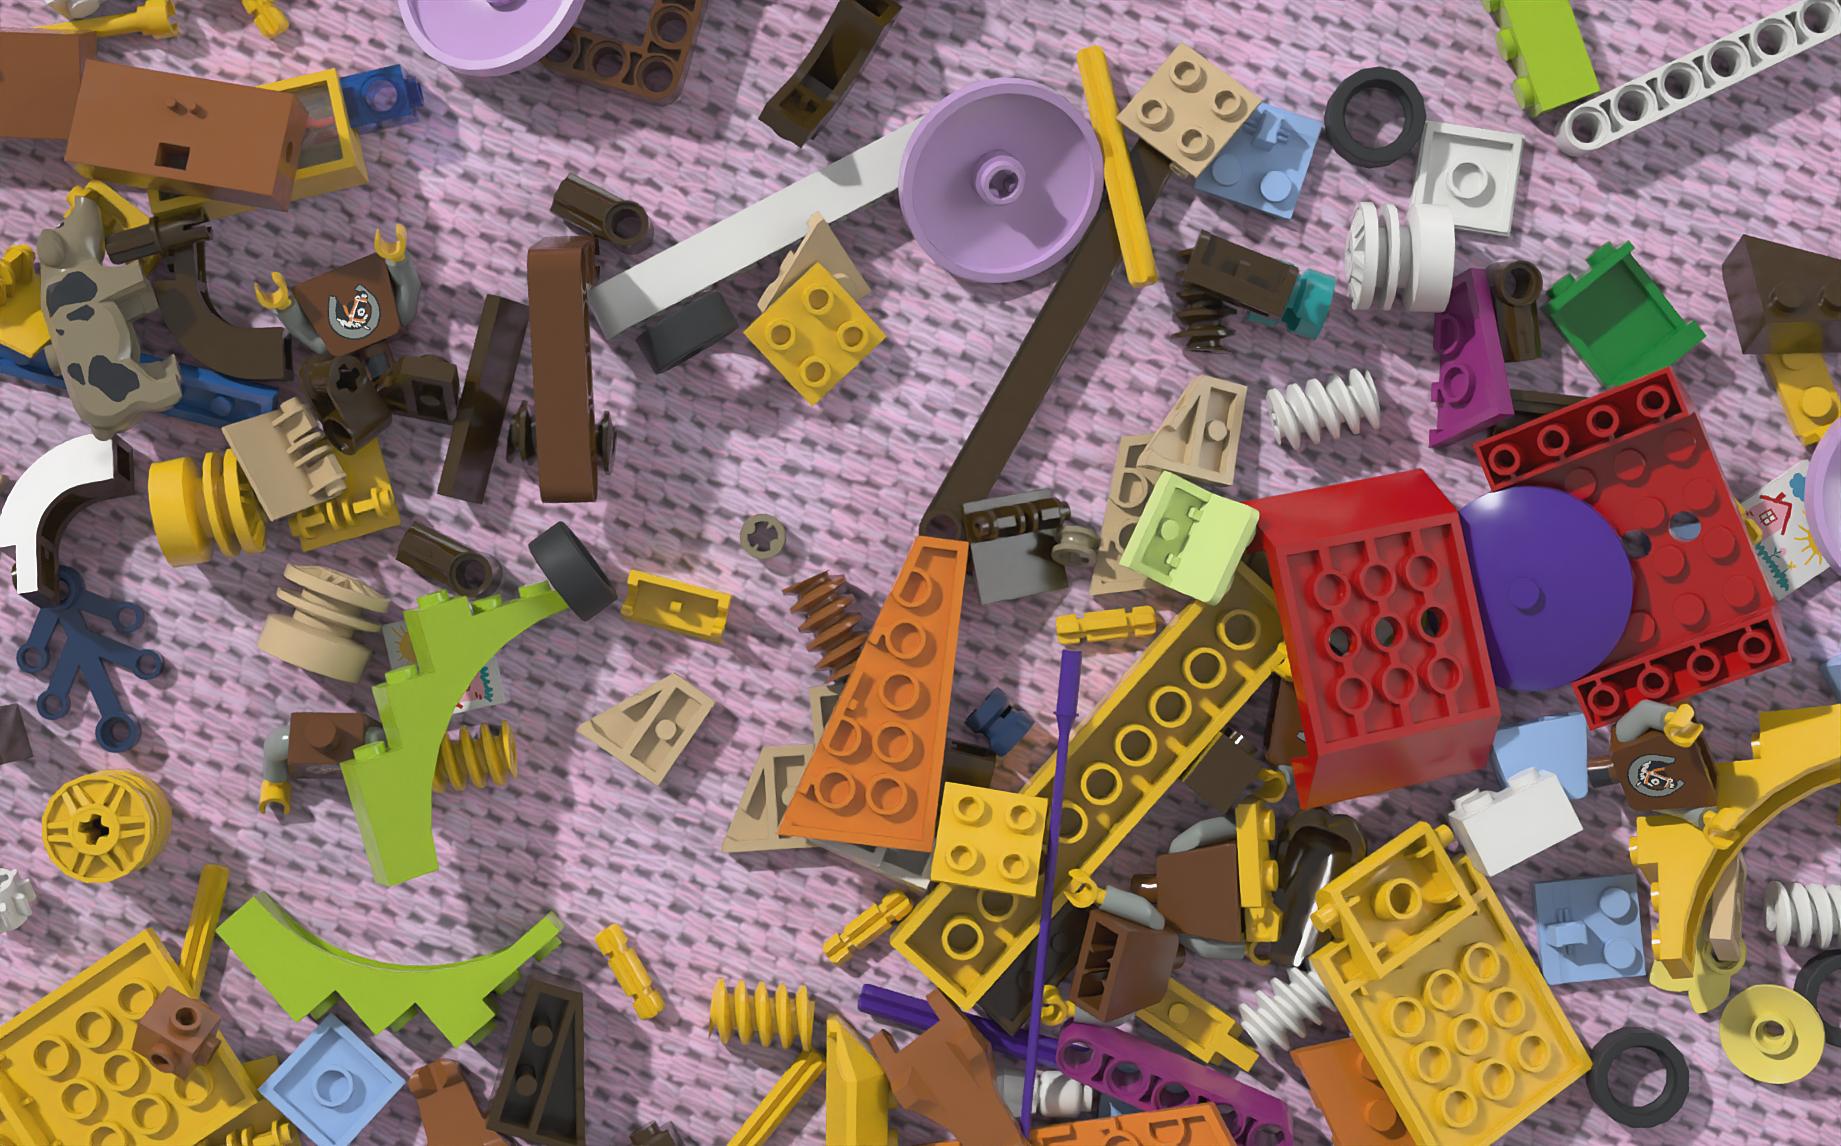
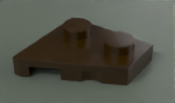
M431 354L422 355L421 357L404 355L372 382L380 398L388 406L391 414L454 426L461 398L456 364H451L446 359Z

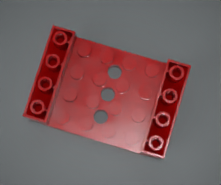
M1671 365L1472 444L1492 492L1515 485H1540L1557 488L1583 499L1597 509L1611 523L1622 541L1625 533L1630 530L1644 532L1651 541V550L1648 555L1634 557L1628 554L1633 572L1634 594L1630 617L1622 636L1601 664L1588 674L1571 682L1590 731L1618 722L1641 700L1647 699L1667 705L1792 661L1776 598L1698 409ZM1687 511L1697 516L1701 524V530L1697 537L1683 539L1675 534L1671 523L1676 513Z
M1420 468L1240 502L1259 511L1256 533L1250 545L1246 547L1247 554L1266 551L1308 755L1290 759L1301 810L1486 768L1501 718L1500 706L1459 514L1426 472ZM1426 609L1432 611L1438 620V630L1434 637L1428 636L1421 626V617ZM1381 618L1386 620L1393 629V639L1388 647L1381 645L1375 635L1376 625ZM1335 628L1340 629L1345 634L1348 642L1347 650L1342 657L1336 655L1329 645L1330 634Z

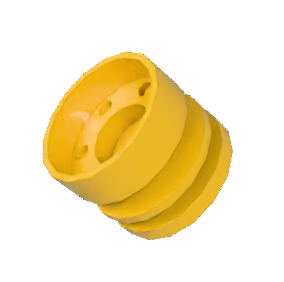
M226 449L224 457L219 451L206 453L203 461V476L197 463L191 456L151 464L148 475L151 516L160 549L166 561L173 568L211 561L214 553V540H216L220 551L226 558L239 556L241 548L247 555L265 551L267 544V514L232 449Z
M129 768L105 769L65 783L49 799L42 816V842L50 860L65 875L84 883H108L149 866L164 851L172 832V810L164 791L149 776ZM101 818V825L109 827V834L102 837L101 830L93 827V821Z

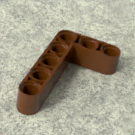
M655 0L641 47L571 27L562 39L573 43V52L570 58L560 63L552 62L548 59L547 53L539 61L548 73L556 77L653 106L664 107L670 105L679 98L683 91L709 0ZM671 20H680L687 25L685 36L680 41L674 43L662 40L660 30L663 25ZM609 54L620 56L623 59V67L617 75L602 77L597 74V64L602 57ZM666 69L672 73V82L665 91L652 92L646 88V78L653 70Z
M596 235L544 237L528 249L527 282L539 489L542 503L596 502L598 470L588 291L600 279V266H595V255H600L599 240Z

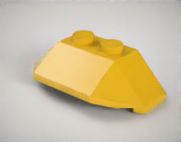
M828 1012L826 1146H898V1129L888 1128V1109H898V1100L892 1093L890 1081L872 1046L839 1013Z

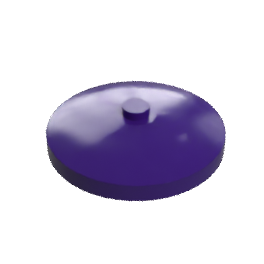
M1540 485L1504 487L1494 492H1488L1460 509L1458 514L1495 686L1518 691L1553 689L1578 680L1601 664L1614 649L1625 630L1630 617L1634 594L1631 562L1620 536L1611 523L1597 509L1583 499L1557 488ZM1427 609V618L1435 635L1438 630V620L1435 614Z

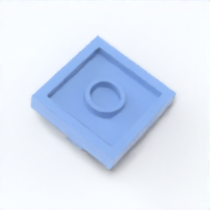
M1262 102L1200 176L1195 179L1192 189L1285 221H1290L1323 123Z
M1628 872L1531 882L1540 973L1547 985L1646 975L1635 873Z
M330 1013L257 1091L315 1145L347 1146L406 1081L336 1016Z

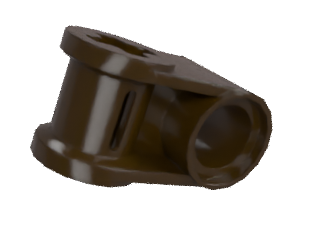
M314 355L306 359L301 365L299 371L301 391L307 397L320 420L325 436L337 450L349 456L354 455L391 425V412L384 400L380 398L366 372L365 366L359 359L353 356H338L332 359L328 356Z

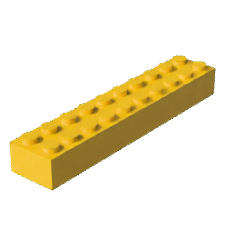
M1241 560L1234 571L1232 586L1222 597L1221 601L1217 605L1212 606L1191 598L1069 734L1051 919L1068 901L1062 889L1075 893L1083 884L1073 879L1068 872L1073 869H1081L1090 876L1273 672L1270 670V666H1278L1285 659L1286 655L1277 650L1279 643H1285L1274 589ZM1057 749L1017 793L1048 799L1035 898L937 882L890 934V945L966 1013L1039 933Z

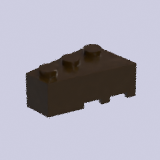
M1743 234L1722 264V277L1742 354L1841 353V259Z
M530 968L485 1111L486 1129L547 1146H586L583 992L580 981Z

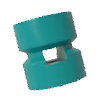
M1273 258V259H1276V260L1281 261V262H1283V263L1291 264V265L1294 266L1293 263L1286 262V261H1283V260H1280V259H1277V258ZM1308 268L1302 274H1298L1281 319L1274 322L1249 311L1246 312V319L1269 327H1275L1278 323L1283 322L1286 325L1287 332L1316 340L1323 327L1332 301L1336 277Z

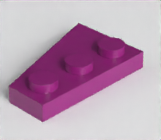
M1470 268L1453 277L1449 302L1445 311L1434 314L1433 349L1440 354L1439 382L1431 383V402H1438L1437 429H1429V448L1449 447L1515 415L1486 270Z

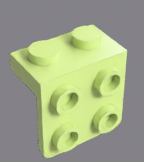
M1162 470L1119 564L1170 589L1215 606L1231 588L1234 580V571L1245 548L1254 539L1256 524L1259 520V511L1248 505L1212 494L1173 473Z

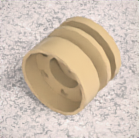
M287 563L283 575L287 579L304 586L303 591L278 587L276 595L285 603L295 607L296 610L293 616L268 614L256 646L271 656L303 669L345 682L361 683L373 651L360 641L354 639L353 635L355 630L380 632L382 624L362 614V611L365 608L387 613L392 600L373 590L366 582L343 572L324 566H303Z

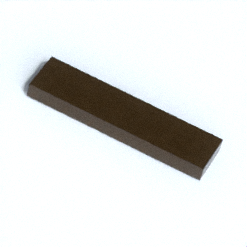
M491 294L486 296L437 489V494L481 505L483 503L529 320L528 305Z

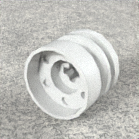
M1359 202L1356 204L1351 228L1346 239L1344 261L1349 300L1353 310H1369L1374 297L1378 311H1388L1393 304L1397 288H1400L1403 305L1407 312L1441 313L1445 311L1452 288L1455 259L1454 221L1448 204H1412L1408 210L1404 227L1400 226L1397 208L1394 203H1384L1381 206L1378 218L1373 202Z

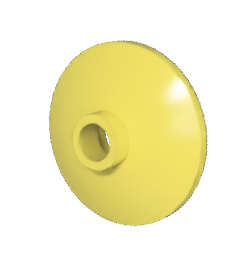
M1762 984L1746 988L1737 993L1728 1002L1720 1018L1719 1036L1725 1054L1741 1072L1758 1081L1771 1084H1784L1796 1081L1810 1073L1822 1056L1825 1046V1031L1819 1014L1808 1000L1786 987ZM1769 1021L1778 1022L1783 1026L1784 1033L1779 1035L1770 1033L1766 1028V1023Z

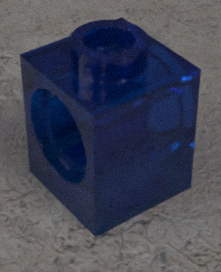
M401 64L339 78L350 126L357 134L364 135L419 122L416 108L425 105L418 77H409L408 72ZM385 87L395 88L397 99L393 107L386 111L375 110L373 101L376 93Z

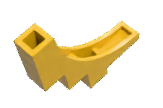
M1841 704L1759 712V732H1752L1751 735L1754 759L1715 763L1719 772L1718 806L1715 807L1718 812L1723 808H1731L1738 817V822L1732 828L1740 832V837L1728 849L1721 850L1713 847L1706 840L1703 829L1682 818L1671 815L1637 817V836L1630 837L1629 840L1630 858L1633 867H1639L1651 885L1652 906L1654 912L1659 913V930L1652 931L1653 955L1657 962H1662L1672 979L1694 977L1696 940L1707 902L1726 867L1747 841L1781 811L1820 789L1841 782Z

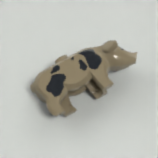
M75 195V206L70 215L53 230L43 229L36 246L41 267V308L52 344L45 346L44 350L53 374L55 376L63 375L69 397L79 417L90 426L91 432L97 440L108 441L113 438L114 434L132 429L139 423L147 411L163 412L172 409L173 405L177 404L183 397L181 383L184 382L174 354L167 357L163 362L139 363L141 353L139 339L132 323L159 309L152 283L146 280L139 260L123 267H103L106 235L99 204L86 197Z

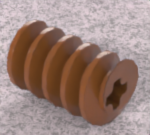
M829 570L781 590L784 596H800V599L789 610L792 615H808V618L798 627V631L800 634L816 633L817 637L806 646L808 652H824L825 654L814 665L816 671L832 670L833 675L823 684L852 672L862 651L860 647L866 642L870 634L869 631L852 630L863 616L861 612L845 613L844 609L855 598L853 593H836V590L846 581V577L844 574L829 575Z

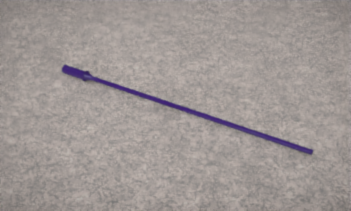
M1062 649L1056 711H1053L1057 718L1059 739L1020 1119L1021 1132L1028 1142L1069 734L1076 717H1079L1077 707L1083 651Z

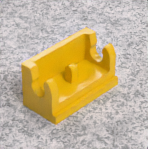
M630 569L627 581L628 592L625 602L621 606L622 619L722 643L734 594Z

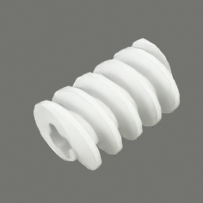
M1356 368L1348 370L1345 375V384L1336 373L1328 375L1325 381V389L1316 378L1308 380L1305 394L1296 383L1288 385L1285 399L1276 388L1268 390L1266 395L1267 407L1278 445H1281V438L1287 437L1294 450L1300 448L1301 433L1303 432L1308 434L1315 445L1320 443L1321 428L1324 427L1328 429L1334 440L1340 438L1341 423L1344 422L1347 423L1354 435L1360 433L1361 418L1364 417L1367 418L1373 430L1380 428L1378 395L1368 370L1365 371L1364 378Z
M1771 881L1764 892L1763 919L1766 928L1770 931H1775L1778 945L1786 947L1789 943L1791 932H1795L1797 944L1801 948H1806L1810 943L1812 934H1815L1819 948L1827 949L1830 946L1832 935H1836L1837 945L1841 949V886L1831 884L1824 889L1820 884L1810 883L1804 888L1801 883L1790 882L1784 887L1781 882Z
M1311 955L1304 959L1307 969L1305 972L1293 965H1289L1286 968L1291 982L1289 985L1276 977L1270 980L1275 994L1273 998L1260 990L1254 993L1259 1007L1258 1010H1254L1245 1003L1238 1006L1243 1022L1240 1024L1271 1063L1276 1060L1271 1047L1273 1043L1286 1051L1291 1049L1292 1046L1287 1034L1289 1030L1302 1038L1307 1036L1308 1033L1303 1022L1304 1018L1311 1020L1319 1026L1323 1023L1319 1006L1323 1005L1335 1013L1338 1011L1308 958Z

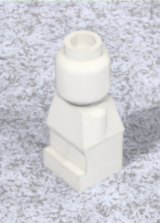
M1007 1067L996 1069L999 1093L1012 1112L1013 1117H1020L1025 1071ZM1045 1071L1041 1078H1038L1037 1073H1035L1031 1114L1036 1113V1108H1039L1040 1113L1046 1117L1076 1118L1080 1111L1091 1112V1087L1067 1077L1061 1071Z

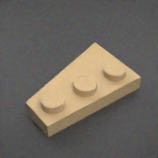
M1155 433L1120 437L1100 534V545L1097 549V562L1094 565L1088 596L1165 587L1119 564L1161 472L1137 466L1139 456Z

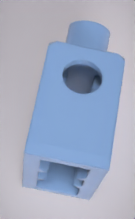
M1570 711L1499 725L1492 744L1489 760L1501 791L1510 787L1507 780L1511 776L1525 769L1536 767L1538 772L1546 770L1556 774L1568 800L1586 797L1588 794L1587 721L1584 714Z

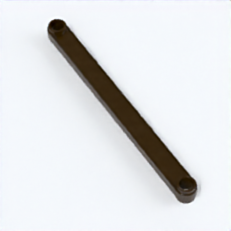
M1139 137L1129 156L1144 219L1146 220L1173 171L1169 167L1172 161ZM1108 193L924 513L918 527L919 536H927L926 528L932 518L945 516L950 518L956 526V534L953 540H963L966 532L960 504L985 500L1122 262L1123 255Z

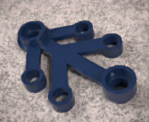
M59 565V581L61 580L67 584L69 593L65 599L60 600L59 606L39 610L27 643L22 645L17 651V664L27 673L41 672L48 667L51 661V654L47 647L60 620L68 638L47 690L41 693L37 699L36 706L39 714L45 719L57 720L69 713L71 708L69 693L79 668H81L102 716L95 729L98 744L104 750L111 753L128 751L134 748L141 739V724L136 716L123 710L101 658L131 669L135 676L140 679L150 680L157 678L164 671V657L157 650H139L89 630L81 610L111 620L114 628L123 633L139 630L144 623L145 614L141 606L134 602L118 603L86 590L85 581L77 570L70 566ZM126 607L131 608L136 614V621L131 627L122 625L119 619L120 612ZM30 648L38 649L42 656L40 664L36 667L28 665L25 659V655ZM146 654L151 655L156 660V669L151 674L144 673L140 668V660ZM50 695H56L61 699L62 708L57 714L50 713L46 708V700ZM119 721L124 722L129 727L130 733L125 741L117 740L113 735V727Z

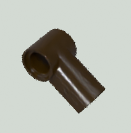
M571 172L561 181L550 208L552 214L592 235H596L598 238L612 244L624 254H640L651 245L654 237V226L644 208L637 202L624 200ZM626 217L639 218L642 226L636 236L630 239H623L617 236L616 229L621 220Z
M1523 260L1496 262L1489 265L1485 270L1504 363L1542 358L1536 301L1543 287L1541 272L1534 264ZM1509 273L1514 276L1516 281V289L1512 296L1509 295L1505 287V281Z
M415 520L412 526L405 532L395 559L451 587L458 595L467 596V598L484 597L494 593L501 585L503 578L502 567L494 556L478 551L418 520ZM474 560L479 561L486 572L485 581L477 589L472 588L465 580L466 567Z

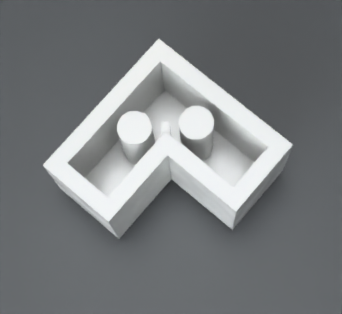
M1531 767L1511 776L1507 780L1510 787L1498 793L1488 789L1481 792L1479 787L1475 786L1460 792L1450 799L1453 807L1442 813L1462 852L1467 854L1474 869L1492 877L1584 830L1555 773L1546 770L1538 772L1536 767Z

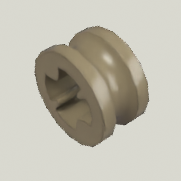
M757 514L750 517L743 524L740 531V542L743 549L750 556L757 559H770L777 556L783 549L786 542V531L783 524L776 517L768 514ZM768 522L767 529H771L774 526L778 533V539L770 541L771 550L766 552L758 551L759 544L752 547L749 542V535L756 532V523Z
M1063 526L1056 529L1054 539L1058 544L1052 549L1051 557L1053 560L1073 568H1089L1096 565L1098 555L1094 550L1100 545L1101 538L1099 534L1080 526Z

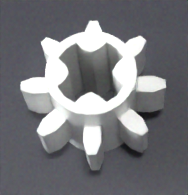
M0 868V932H8L21 926L27 917L32 914L28 902L37 898L30 880L21 879L17 869H13L10 872L7 869Z

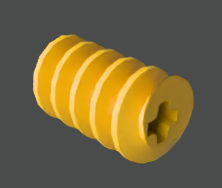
M501 721L498 736L492 735L487 722L481 723L478 738L475 739L472 738L466 725L460 726L457 741L451 740L446 729L439 747L432 790L436 794L444 793L450 780L456 791H463L467 787L469 776L477 789L484 788L487 785L489 774H491L497 786H503L508 781L510 771L514 779L517 780L516 745L508 721Z
M718 977L712 994L708 1039H710L714 1028H717L721 1043L728 1044L734 1031L738 1030L742 1045L748 1046L755 1032H759L762 1046L769 1048L775 1034H779L783 1049L789 1050L795 1037L800 1036L803 1050L809 1052L812 1044L816 997L814 1001L809 1000L806 986L800 985L794 998L791 999L788 996L785 983H779L773 997H769L765 981H759L753 995H748L744 979H739L733 992L728 993L724 978Z

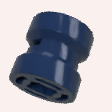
M997 686L984 699L983 705L979 709L975 708L963 723L974 734H983L989 740L990 749L1002 758L1023 738L1035 721L1025 711H1016L1009 704V696Z

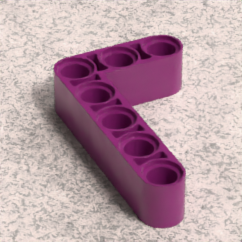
M1074 1017L1067 1019L1061 1026L1055 1058L1058 1068L1067 1077L1144 1111L1214 1102L1216 1106H1230L1234 1109L1233 1111L1220 1114L1237 1146L1294 1145L1292 1111L1279 1098L1116 1027L1074 1023ZM1081 1042L1087 1044L1092 1049L1087 1052H1078L1069 1045ZM1129 1063L1138 1067L1139 1070L1127 1073L1118 1069L1117 1066ZM1170 1084H1178L1187 1090L1181 1093H1172L1164 1087ZM1264 1126H1275L1281 1129V1131L1275 1134H1267L1259 1129Z

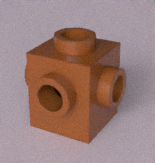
M168 985L138 1022L131 1050L148 1059L149 1063L163 1073H172L186 1081L197 1065L205 1068L217 1053L221 1040L216 1038L222 1016L215 1013L205 1002L199 999H191Z

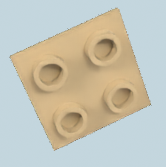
M1181 42L1116 117V120L1170 159L1172 163L1169 167L1177 176L1185 179L1190 174L1197 179L1262 103V99Z
M299 396L280 405L281 409L221 428L270 521L341 496V492L347 489L344 482L347 475L343 472L335 455L331 454L323 459L321 458L333 450L331 445L328 444L318 449L314 445L324 438L325 434L322 430L309 435V432L319 425L310 410L309 404H302Z

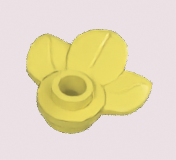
M1702 920L1696 940L1694 977L1672 979L1662 962L1654 960L1649 970L1648 981L1650 984L1666 991H1688L1690 1004L1697 1014L1713 1010L1725 1001L1729 995L1731 976L1739 972L1746 961L1747 949L1745 942L1741 938L1740 961H1715L1711 954L1713 948L1711 941H1705L1703 937ZM1659 922L1655 926L1656 930H1659Z

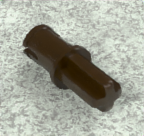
M200 207L195 211L162 220L157 216L149 218L148 224L109 234L105 237V249L111 262L119 265L158 253L164 258L170 255V250L205 240H213L214 235L212 226H200L190 229L192 226L210 222L206 210Z

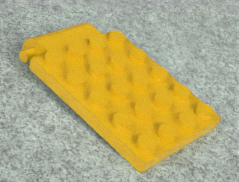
M1423 821L1417 822L1316 892L1315 900L1318 910L1310 915L1311 922L1320 932H1324L1329 928L1335 939L1308 958L1416 1145L1490 1146L1589 1071L1593 1063L1484 874L1474 869L1469 857L1464 852H1459L1449 859L1444 848L1454 842L1455 838L1448 826L1442 824L1433 830L1430 824Z
M153 927L143 930L0 1026V1146H194L264 1098L257 1091V1087L219 1029L216 1038L221 1040V1045L217 1053L205 1068L197 1065L186 1081L172 1073H163L149 1063L148 1059L131 1050L138 1022L168 985L191 999H199Z

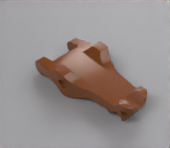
M937 987L926 995L928 1003L940 1021L901 1051L894 1038L885 1029L880 1030L870 1038L871 1046L890 1081L892 1093L903 1109L926 1116L945 1127L963 1146H1033L1024 1137L1020 1124L1013 1117L1012 1112L999 1093L991 1042L980 1033L960 1007L940 988Z
M442 1058L415 1069L407 1083L411 1093L417 1099L427 1136V1146H518L505 1134L486 1129L485 1114L470 1083L463 1074L460 1061Z

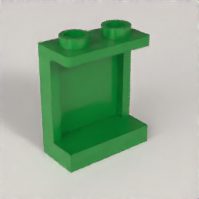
M1610 240L1601 245L1585 258L1590 267L1577 278H1574L1569 272L1557 280L1545 291L1550 299L1539 307L1605 391L1670 366L1707 336L1695 320L1685 323L1630 252L1635 247L1630 240L1614 246Z

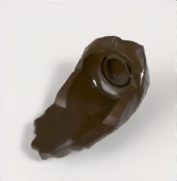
M1322 806L1306 810L1300 809L1289 818L1284 828L1278 834L1277 849L1273 859L1276 860L1278 865L1277 891H1271L1274 898L1273 903L1283 912L1281 937L1277 942H1270V956L1272 960L1280 961L1283 967L1289 964L1295 967L1301 966L1307 956L1314 954L1332 941L1333 934L1328 928L1324 932L1318 931L1312 924L1310 915L1318 910L1315 900L1316 892L1367 857L1368 842L1366 833L1362 825L1353 817L1347 814H1334Z

